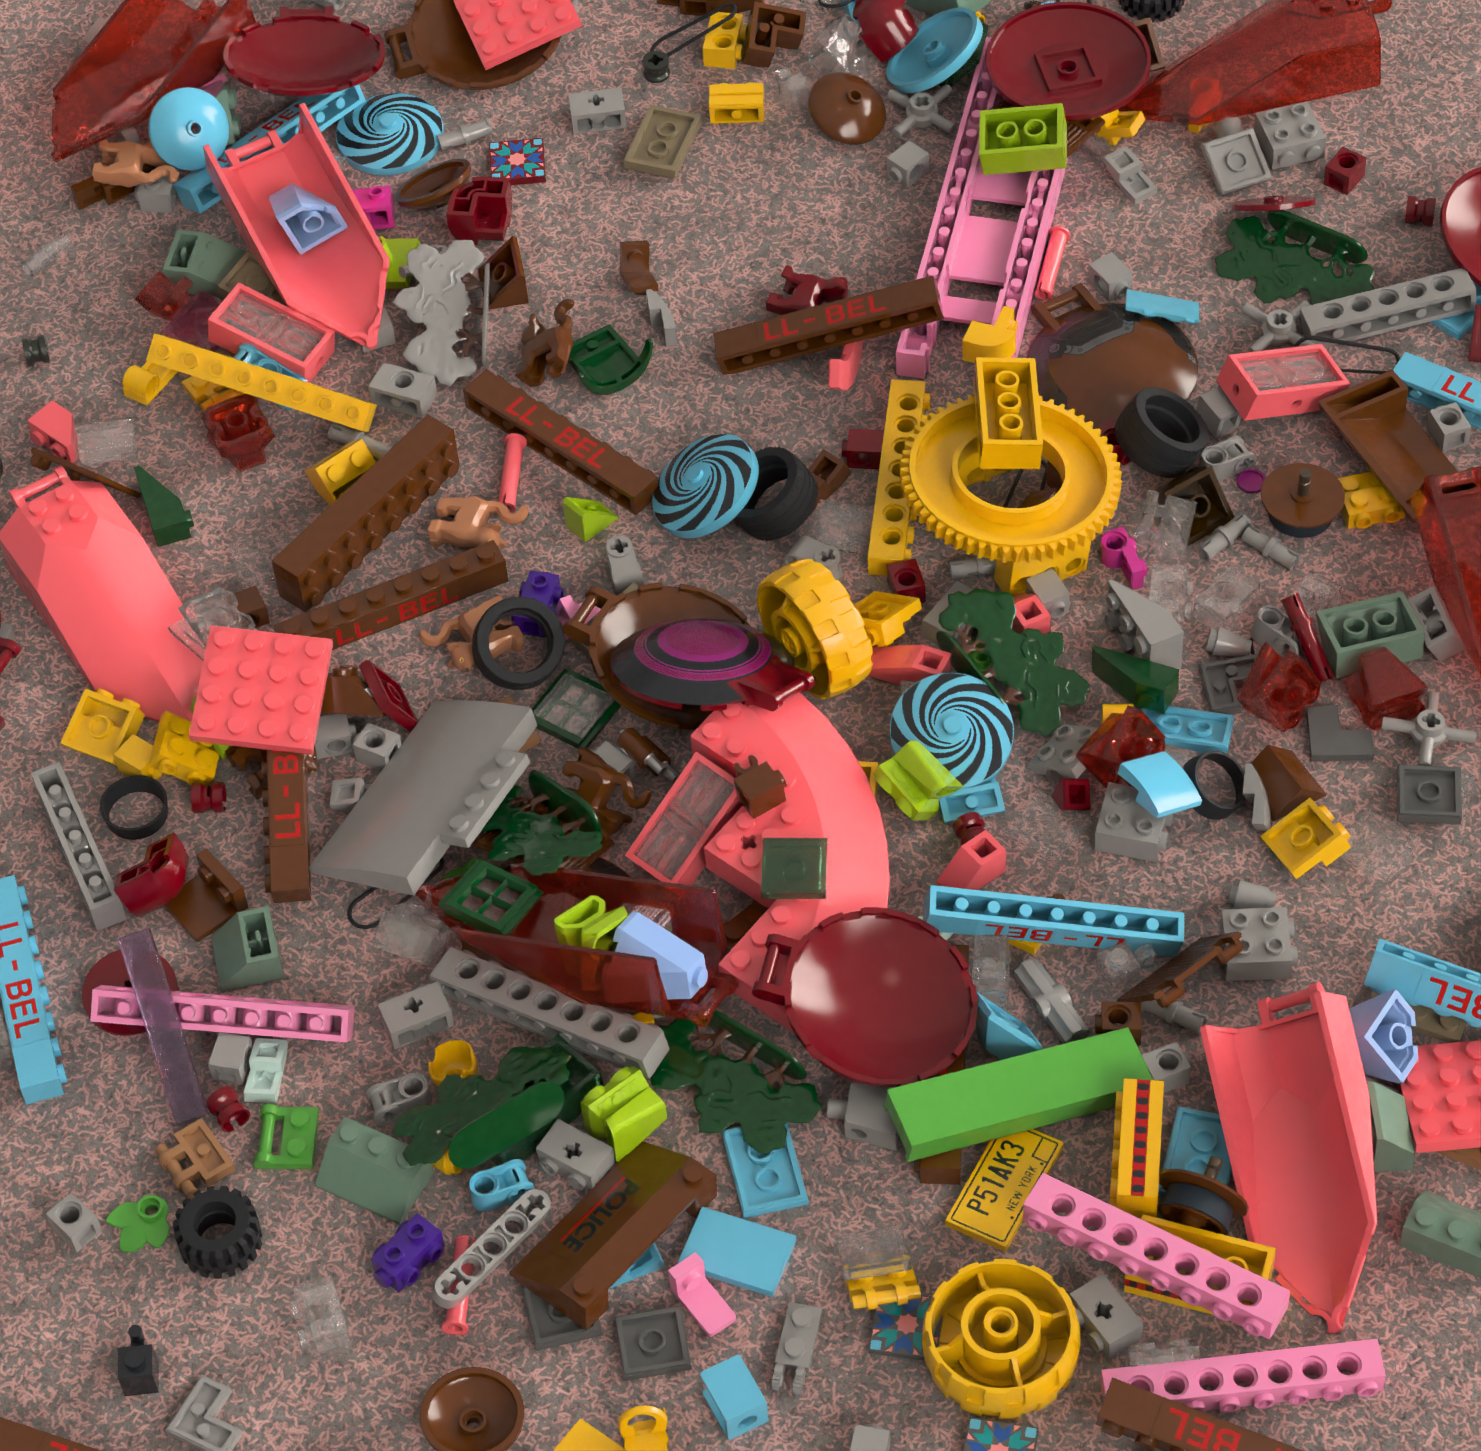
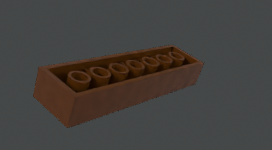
M427 414L271 561L279 596L305 613L313 606H318L322 602L324 595L331 588L338 587L342 583L344 576L352 568H358L363 558L371 550H377L382 544L383 539L390 532L397 531L402 521L410 513H416L421 503L429 495H435L440 485L448 477L452 478L456 475L460 464L454 430Z

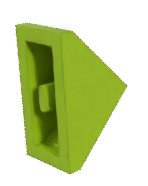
M565 497L563 500L566 527L585 543L619 518L618 515L600 501Z

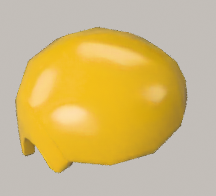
M449 1040L438 1045L434 1050L435 1057L433 1062H428L430 1078L434 1085L438 1087L446 1075L459 1074L461 1078H465L469 1075H476L478 1071V1064L472 1046L463 1040Z

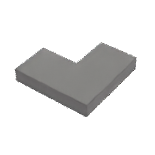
M201 1375L166 1428V1434L201 1451H232L243 1435L241 1429L216 1418L231 1395V1388Z

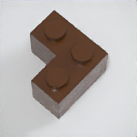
M754 2L748 17L742 64L769 68L776 47L798 50L804 36L806 12Z

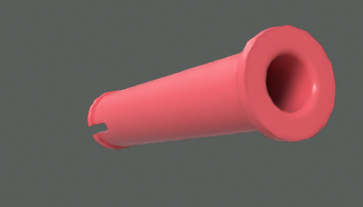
M1053 226L1048 232L1050 239L1038 284L1034 292L1037 299L1046 300L1047 297L1050 300L1053 296V289L1065 244L1070 239L1069 230L1062 226Z
M517 433L508 434L504 438L506 449L498 502L505 504L507 507L508 505L510 506V513L516 510L515 504L523 448L527 445V439Z
M468 1235L456 1237L453 1263L476 1241L474 1237L470 1239V1244H468ZM466 1263L462 1265V1271L466 1275L472 1276L473 1264ZM457 1280L450 1287L449 1293L454 1294L455 1288L459 1283ZM469 1295L455 1308L447 1309L446 1321L441 1326L444 1333L465 1335L468 1333L469 1327L466 1324Z

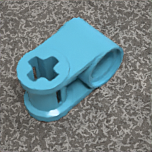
M513 1159L502 1165L475 1173L469 1181L472 1206L481 1212L492 1211L511 1203L514 1204L525 1192L535 1189L534 1184L529 1182L526 1176L524 1161ZM484 1190L490 1191L489 1193L485 1194L479 1193Z

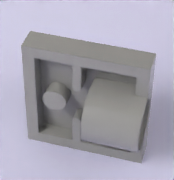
M1063 724L1055 731L1051 739L1037 751V754L1028 765L1032 772L1045 775L1051 783L1053 781L1058 783L1060 779H1077L1111 741L1112 736L1108 729Z

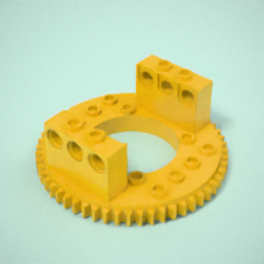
M968 395L965 401L957 398L956 404L947 402L946 409L937 407L936 414L930 412L928 420L921 419L920 426L914 427V434L910 433L908 441L905 442L900 463L901 490H904L903 498L907 499L908 507H913L912 515L919 516L918 522L920 524L925 523L926 530L928 532L933 531L935 538L941 537L944 539V544H952L956 550L962 549L968 555L971 553L978 555L980 559L982 557L990 558V561L996 559L994 580L1003 592L1011 593L1013 596L1019 593H1026L1027 578L1053 568L1061 581L1087 570L1091 540L1095 539L1096 533H1102L1103 526H1108L1109 518H1113L1114 510H1117L1120 499L1122 471H1119L1120 462H1116L1117 453H1112L1113 445H1107L1108 438L1106 436L1100 437L1101 430L1093 429L1092 421L1084 422L1085 416L1083 414L1076 416L1074 415V409L1068 411L1064 409L1065 404L1062 403L1057 406L1054 405V400L1050 399L1046 402L1043 401L1042 396H1039L1043 435L1042 456L1056 468L1063 485L1052 498L1036 506L1004 508L992 505L976 497L966 487L981 481H991L992 477L1009 470L1012 472L1014 469H980L974 397Z

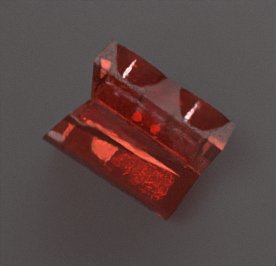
M244 393L207 407L202 416V420L208 430L206 437L209 443L218 450L221 457L226 458L240 472L266 463L265 447L272 441L275 435L255 397Z
M1265 642L1260 648L1237 700L1246 711L1266 720L1281 732H1285L1288 729L1295 728L1300 723L1302 709L1305 705H1310L1317 700L1321 681L1300 656L1288 650L1284 657H1281Z
M1386 647L1362 654L1359 658L1358 670L1343 681L1348 690L1349 699L1357 705L1362 714L1363 723L1374 731L1381 729L1383 716L1411 720L1425 710L1419 696L1427 692L1426 684Z
M1128 705L1124 713H1111L1079 749L1076 757L1105 788H1107L1108 782L1121 784L1122 781L1128 786L1134 787L1117 774L1120 764L1165 751V735L1143 711Z

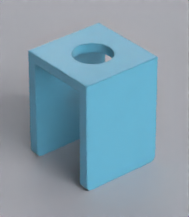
M735 1355L700 1373V1377L707 1388L703 1390V1396L728 1441L769 1421L767 1401L740 1355Z

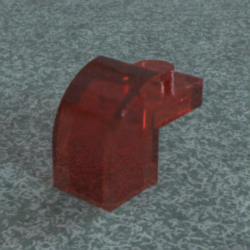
M159 271L141 290L135 300L148 312L166 320L175 321L193 302L189 298L191 294L187 292L193 282L184 276L175 285Z

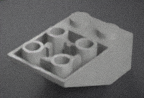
M1113 579L1109 580L1108 592L1105 595L1107 613L1104 614V619L1110 630L1115 629L1121 648L1125 652L1129 651L1134 657L1181 669L1184 632L1170 611Z

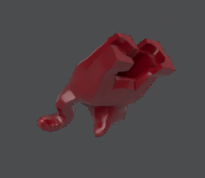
M786 265L781 273V276L786 279L783 291L790 295L792 294V296L784 298L783 295L778 293H770L765 303L767 311L783 315L818 306L823 300L829 303L847 298L848 281L844 277H834L826 280L816 275L794 273L792 267Z

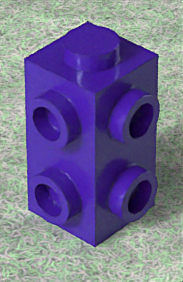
M530 570L526 582L522 581L519 597L538 600L555 613L559 599L564 597V588L560 587L559 575ZM511 615V621L515 622V626L520 628L522 634L545 638L544 630L535 620L524 615Z
M418 1213L409 1221H404L398 1227L396 1234L387 1243L381 1244L371 1258L375 1280L382 1287L387 1289L391 1286L397 1292H400L406 1285L412 1286L418 1280L421 1270L429 1262H436L442 1255L445 1247L442 1232Z

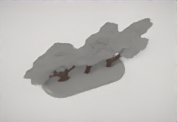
M454 240L443 254H439L437 249L428 246L426 243L410 250L407 254L408 271L414 275L419 284L416 287L403 288L392 301L398 308L406 310L407 316L414 323H424L426 325V331L409 342L403 352V356L411 364L416 365L419 372L437 377L441 384L451 386L457 378L470 377L476 372L475 361L467 354L476 343L482 346V365L486 367L490 263H487L485 266L484 281H478L473 276L474 269L483 262L485 255L478 248L474 247L472 240ZM461 277H468L470 282L461 281ZM476 288H484L483 308H473L467 296L469 291ZM466 315H483L482 332L480 334L470 335L464 330L462 323ZM457 332H463L465 336L459 337ZM457 341H468L463 343V348L457 351L452 350V345ZM465 353L464 358L461 359L457 358V355Z

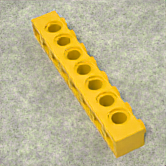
M156 333L153 335L146 358L148 362L364 432H369L377 407L376 404Z
M891 379L868 551V575L887 576L888 564L912 558V549H907V546L914 543L915 527L910 526V522L916 521L917 516L912 515L913 507H908L907 499L903 498L904 490H901L900 463L902 451L904 450L905 442L909 439V434H914V427L920 426L921 419L928 420V415H924V410L930 411L931 393H926V381Z

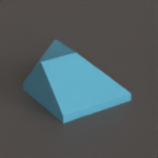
M977 992V1036L988 1052L1003 1060L1038 1051L1042 1048L1041 1043L1024 1022Z

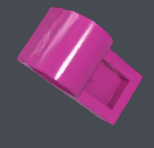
M1124 526L1106 532L1101 538V562L1109 568L1121 567L1132 590L1142 588L1144 576H1147V567L1144 559H1139L1137 556V546L1134 538L1128 536Z

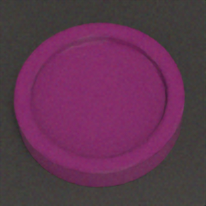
M1247 469L1238 475L1237 485L1246 493H1258L1261 491L1266 476L1259 470Z

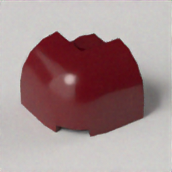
M856 0L853 18L855 20L858 19L863 30L860 37L881 63H884L903 50L916 36L919 28L914 24L913 16L909 10L903 9L905 0Z
M472 177V182L466 183L460 188L455 187L451 193L446 212L447 224L451 234L457 240H472L474 245H478L479 240L504 241L512 216L510 178Z
M173 832L148 845L143 862L117 874L114 891L127 909L135 916L142 917L170 903L182 890L186 881L189 856L177 835Z

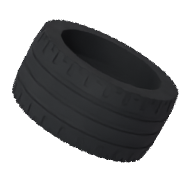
M1158 387L1145 388L1135 395L1120 414L1114 427L1117 442L1126 456L1143 470L1162 478H1175L1186 472L1201 455L1209 440L1208 428L1198 411L1181 396Z
M769 447L755 452L759 465L757 484L748 503L734 518L748 534L762 541L781 539L799 528L811 515L818 497L817 482L801 460L785 448ZM787 479L784 488L775 499L765 506L755 509L758 499L769 487L776 482Z
M511 597L492 605L481 616L472 637V652L478 669L490 682L510 690L530 689L547 680L560 664L565 647L564 632L555 613L542 602L527 597ZM510 615H524L535 620L544 630L547 637V653L544 660L535 669L524 673L511 672L502 668L493 659L489 649V635L493 626L502 618Z

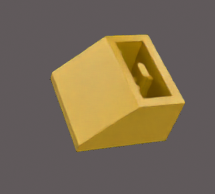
M363 439L347 443L306 469L305 473L317 493L331 505L367 472L376 461Z

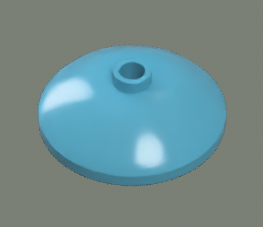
M179 88L166 93L157 101L149 117L148 133L152 147L164 162L181 170H198L206 167L203 146L209 144L216 159L225 150L229 138V122L222 105L211 94L197 88ZM193 123L198 126V131L195 134L190 129Z

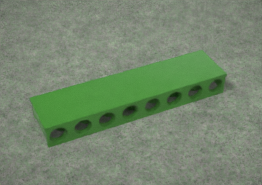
M1127 1027L887 1089L883 1107L885 1112L889 1111L906 1150L905 1158L907 1162L1114 1108L1116 1091H1123L1124 1078L1153 1080Z

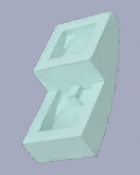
M255 1039L249 1058L250 1072L243 1092L245 1102L277 1104L287 1056V1040Z

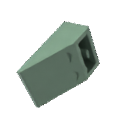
M177 229L162 269L168 293L225 299L224 296L217 293V287L247 251L205 232Z

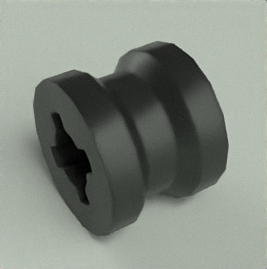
M651 51L644 55L642 60L644 78L651 83H661L667 80L670 76L668 55L662 51Z
M44 335L38 336L35 340L22 339L28 367L34 366L39 361L44 363L50 362Z

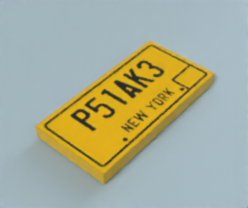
M1034 1129L990 1140L947 1216L945 1226L1006 1252L1023 1222L1024 1202L1042 1173L1049 1175L1064 1148V1142Z

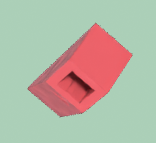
M926 645L872 647L871 661L873 666L868 676L910 688L913 684L926 677L941 673H952L951 653Z

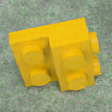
M1372 472L1338 478L1345 493V501L1341 513L1347 529L1356 527L1365 529L1372 524L1382 522L1395 523L1405 518V513Z
M879 591L872 592L853 605L855 609H858L865 623L864 629L867 638L871 641V645L879 647L893 644L896 638L905 633L903 622L910 620L912 615L922 609L920 598Z
M98 688L96 692L85 689L60 744L66 748L117 766L113 754L132 734L137 735L145 714L139 710L140 705L130 699L123 698L122 702L113 699V694Z
M165 711L160 718L149 766L160 770L164 774L186 781L191 786L192 783L208 785L214 779L220 754L216 752L211 743L190 741L191 721Z
M1308 798L1260 836L1296 880L1320 861L1327 867L1351 848L1347 841L1351 836L1340 822L1334 825L1331 821L1335 818L1324 804L1318 807L1311 798Z

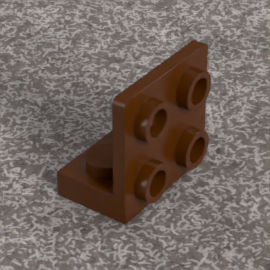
M207 848L196 855L200 867L197 869L199 875L185 883L180 893L170 903L164 905L166 910L196 942L201 941L223 926L237 912L248 909L243 886Z

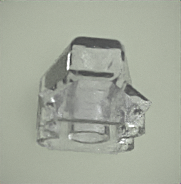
M219 587L187 600L178 608L184 618L170 625L168 630L204 661L211 625L254 630L255 623L249 615L239 612L236 608L238 605L236 596L232 592Z

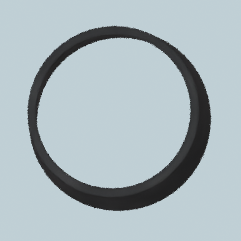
M1208 751L1191 758L1183 766L1182 769L1189 776L1202 799L1200 806L1193 807L1200 815L1212 820H1221L1230 816L1244 802L1243 784L1245 773L1239 763L1230 755L1221 751ZM1202 759L1216 762L1229 774L1236 792L1234 805L1223 806L1217 804L1204 793L1198 780V766Z
M141 775L128 776L114 782L105 790L100 800V812L107 826L115 835L129 840L143 839L153 835L164 825L168 815L167 793L164 787L151 777ZM130 793H151L157 796L163 803V808L159 815L148 824L140 827H119L109 820L111 808L116 801Z

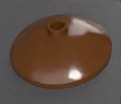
M843 72L827 74L814 84L809 93L808 107L813 121L823 133L838 142L850 145L867 143L874 139L885 125L886 108L883 99L870 83L856 75Z
M460 158L433 165L406 181L397 190L395 199L398 205L409 209H429L435 206L437 208L444 207L449 204L454 188H460L468 180L471 166L468 160Z
M482 1367L457 1369L439 1378L426 1392L420 1409V1422L423 1434L431 1447L436 1451H506L520 1435L525 1417L522 1396L512 1381L499 1372ZM473 1422L479 1424V1427L475 1429H470L467 1426Z

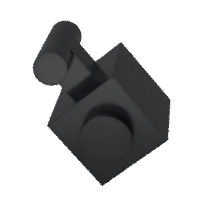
M132 1325L128 1330L131 1347L118 1348V1380L124 1396L159 1393V1362L153 1345H147L139 1325Z

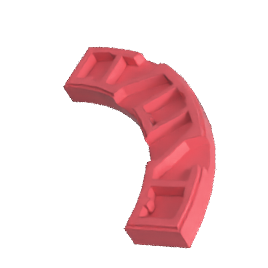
M864 340L845 344L841 359H830L828 387L836 391L848 390L853 385L860 367Z

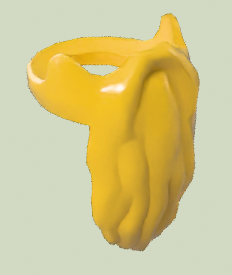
M636 1406L626 1410L618 1417V1430L624 1438V1448L626 1451H668V1436L666 1433L668 1418L665 1408L661 1410L653 1406ZM637 1415H649L656 1419L638 1421L633 1425H628V1421Z

